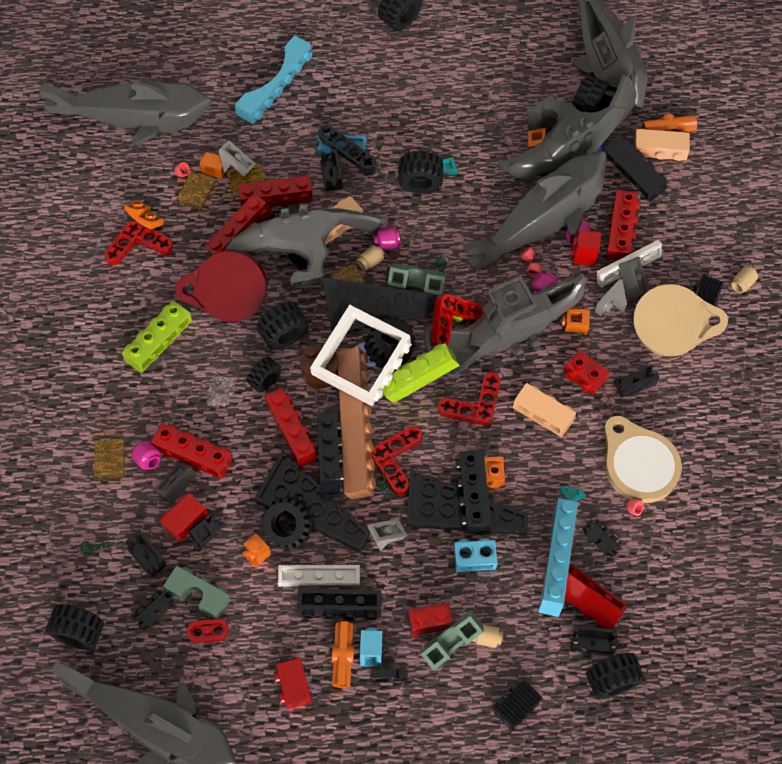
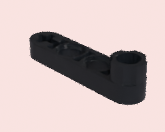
M324 125L320 127L319 138L331 149H337V153L358 167L364 176H373L376 173V160L371 154L332 126ZM324 132H325V133L330 132V136H328V135L324 136L323 133H324ZM337 141L345 142L343 147H337L335 144ZM356 150L359 152V155L351 157L349 153Z

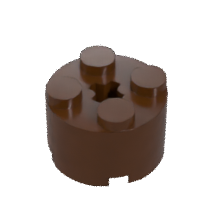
M324 345L306 347L300 359L302 378L309 386L318 389L326 388L330 385L313 376L310 369ZM335 352L325 369L339 376V360Z

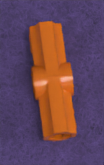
M668 114L658 120L643 121L642 129L672 132L696 131L697 119L694 115L675 117L672 114Z
M346 621L336 623L335 645L332 648V686L338 688L350 687L351 665L354 659V624Z

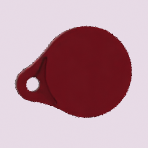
M223 250L211 255L196 270L183 276L175 285V293L181 301L197 306L219 320L237 322L251 317L258 311L266 298L268 284L266 274L255 258L239 250ZM191 284L194 287V292L188 293L185 290V285Z

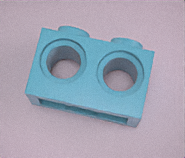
M482 538L478 541L470 542V540L463 539L455 542L454 558L456 572L496 570L497 554L495 540ZM488 551L490 556L484 557L480 552ZM467 552L470 554V557L463 558L460 553Z
M366 628V631L361 630L360 666L381 667L382 631H378L376 628Z

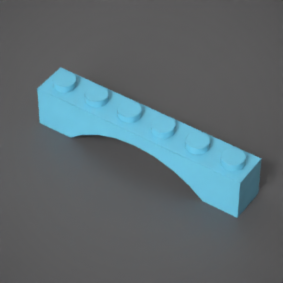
M294 35L285 46L284 63L279 73L263 87L245 93L235 104L236 115L252 124L257 119L260 120L264 111L272 106L274 99L282 94L283 88L292 82L294 75L299 73L304 63L311 59V44Z
M558 498L554 509L550 550L541 592L539 613L559 617L564 605L578 506L576 501Z

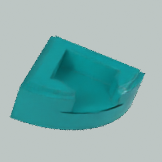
M454 158L442 159L443 172L449 175H458Z
M561 486L558 489L562 497L567 500L578 502L586 497L582 490L574 487Z

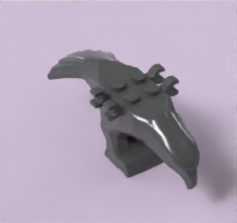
M622 75L610 106L599 112H580L572 103L559 102L552 94L531 108H528V131L542 128L552 129L543 141L534 148L512 159H499V168L508 172L516 179H528L541 174L551 173L572 158L592 154L623 123L635 106L637 90L631 78Z
M307 204L299 205L297 214L290 215L289 209L284 208L280 209L281 214L277 218L261 223L254 222L250 227L234 237L225 250H239L249 255L267 250L296 254L307 261L308 267L305 272L297 271L291 275L289 289L320 283L323 282L322 277L326 278L323 271L328 255L325 240L337 225H347L375 235L379 228L387 226V218L341 208L308 211Z
M580 273L575 278L563 280L538 293L532 294L520 275L489 289L488 295L490 299L483 306L485 313L475 323L465 329H451L448 347L452 349L460 366L444 375L453 378L466 369L474 360L485 355L502 352L510 347L517 360L524 357V351L519 343L527 339L534 352L540 350L541 343L536 335L543 332L552 321L557 320L583 298L584 286L587 281L585 274ZM432 326L425 327L424 338L427 353L434 348L431 343Z

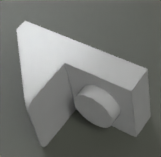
M230 140L219 149L224 172L234 167L245 177L256 165Z
M621 279L597 303L595 312L601 316L605 311L608 313L613 305L622 312L625 311L627 302Z
M398 519L369 524L367 526L380 551L388 543L403 540L407 536Z

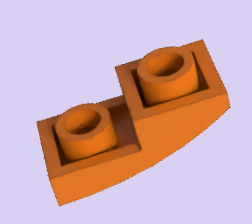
M133 201L131 204L125 205L124 209L141 225L149 229L163 226L164 218L156 216L155 213H150V206L143 204V202Z

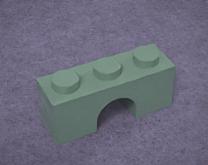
M393 263L390 267L387 285L405 289L406 287H417L423 289L426 293L443 295L447 273Z
M176 566L163 586L164 590L167 591L166 593L183 602L188 594L199 592L203 595L198 605L200 612L213 619H220L231 601L229 592L221 586L217 588L212 586L211 582L202 576L200 578L194 576V573L186 567L180 568Z
M470 610L421 648V656L435 670L446 662L458 647L465 643L468 645L484 632V626Z

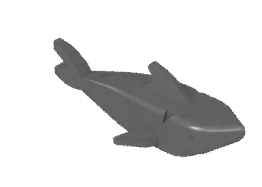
M579 0L583 39L588 57L575 60L574 66L608 82L609 91L614 93L616 90L611 89L610 85H619L622 75H626L631 78L637 90L635 106L643 107L648 75L634 42L636 18L631 16L626 24L623 25L603 0Z
M145 77L141 78V82L132 81L131 83L115 85L78 96L49 85L40 84L39 89L40 94L46 97L44 106L48 111L65 115L78 114L115 126L138 130L131 140L133 145L152 139L158 132L175 133L189 127L212 105V100L191 85L151 81Z
M599 152L572 158L554 172L539 179L535 186L522 192L524 197L510 213L492 240L479 239L463 246L464 251L468 255H473L468 261L469 265L475 270L485 268L497 261L503 254L544 238L566 225L570 235L575 236L583 221L582 214L593 206L597 195L602 191L606 153Z
M55 662L51 670L57 675L59 682L74 693L93 702L124 731L149 750L146 755L134 764H237L223 730L215 723L196 714V703L184 682L179 683L176 703L157 696L94 682L87 676L58 662Z

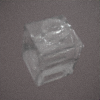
M217 374L206 393L209 403L214 407L221 406L226 408L236 390L235 382ZM220 391L224 392L222 395H217Z

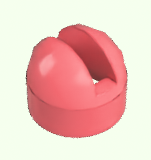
M181 162L175 166L174 172L178 177H185L189 175L190 167L187 163Z
M530 246L520 254V257L525 262H532L536 254Z
M536 262L529 264L526 270V274L532 278H536L542 272L540 264Z
M631 499L627 502L626 509L630 514L639 516L643 512L644 503L638 499Z

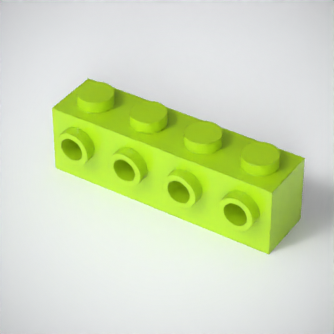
M175 301L166 305L162 312L150 321L148 327L144 331H140L131 344L125 346L122 352L125 362L142 374L192 322L190 312Z
M445 343L439 344L427 354L419 355L413 362L402 365L399 370L392 373L393 378L390 384L384 386L383 392L385 397L391 402L396 403L460 366L452 349Z

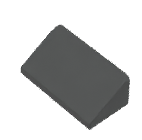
M640 257L619 263L627 297L629 299L637 298L646 294L649 288Z
M178 462L153 491L168 503L173 504L197 477V474L191 467Z

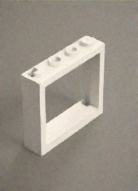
M349 305L310 367L311 373L328 384L373 406L375 401H378L379 398L381 399L384 386L390 384L393 378V371L399 369L402 363V356L404 353L407 354L409 352V348L412 345L410 335ZM355 319L400 341L370 392L325 369Z

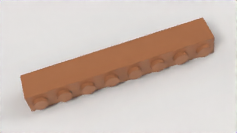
M359 347L338 351L339 377L370 392L367 381H369V373L366 364H368L367 354ZM339 389L344 494L351 500L374 496L376 482L373 477L375 464L371 452L374 450L371 441L373 430L369 417L371 416V408L369 404Z

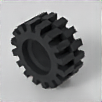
M263 357L261 361L259 360L256 365H253V369H250V374L247 375L246 381L258 393H262L264 390H268L269 386L273 385V382L277 381L276 378L280 376L279 373L282 371V367L271 357Z

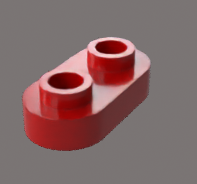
M222 619L194 621L187 627L189 640L196 644L222 641L229 634L228 625ZM221 628L222 632L220 634H216L215 630ZM200 630L202 633L200 636H195V631Z

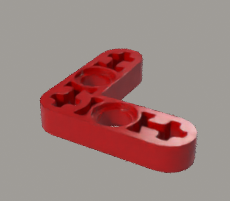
M131 221L105 251V259L109 265H118L136 242L163 255L172 252L173 244L169 237L154 229H149L137 221ZM147 235H153L154 239L151 241H146L145 237ZM123 240L129 241L127 246H120L119 243ZM166 243L168 244V247H166V246H164L163 248L161 247V244H162V245H165Z
M451 294L439 295L436 298L431 333L432 345L435 347L445 343L448 346L453 316L468 321L478 320L483 314L481 306ZM458 303H460L462 307L461 312L457 310ZM442 316L445 319L444 326L440 322Z
M490 372L484 376L478 404L444 398L438 403L439 414L446 418L479 425L490 424L493 419L501 382L499 375ZM490 379H494L495 382L493 383L492 390L488 389ZM490 395L493 397V401L486 403L483 401V397ZM446 404L449 405L448 411H444ZM455 406H458V407H457V414L454 413ZM467 408L471 413L468 416H463L460 410ZM484 408H488L487 417L482 419Z
M416 426L408 427L374 446V450L371 452L376 467L391 490L397 495H404L408 492L409 481L394 457L421 442L422 432ZM410 433L417 434V439L409 438ZM399 441L402 447L400 449H393L391 444ZM377 451L383 453L382 458L380 456L376 457ZM393 466L396 471L393 474H387L385 468ZM397 476L400 484L405 483L404 489H401L400 487L396 488L397 481L395 480V478Z

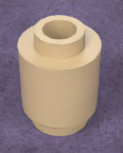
M372 245L359 255L357 263L363 271L371 270L384 260V251L379 246Z
M743 267L733 278L732 288L738 293L746 292L758 279L757 271L753 267Z
M482 624L484 632L473 640V642H477V645L496 648L497 644L501 645L503 632H499V627Z

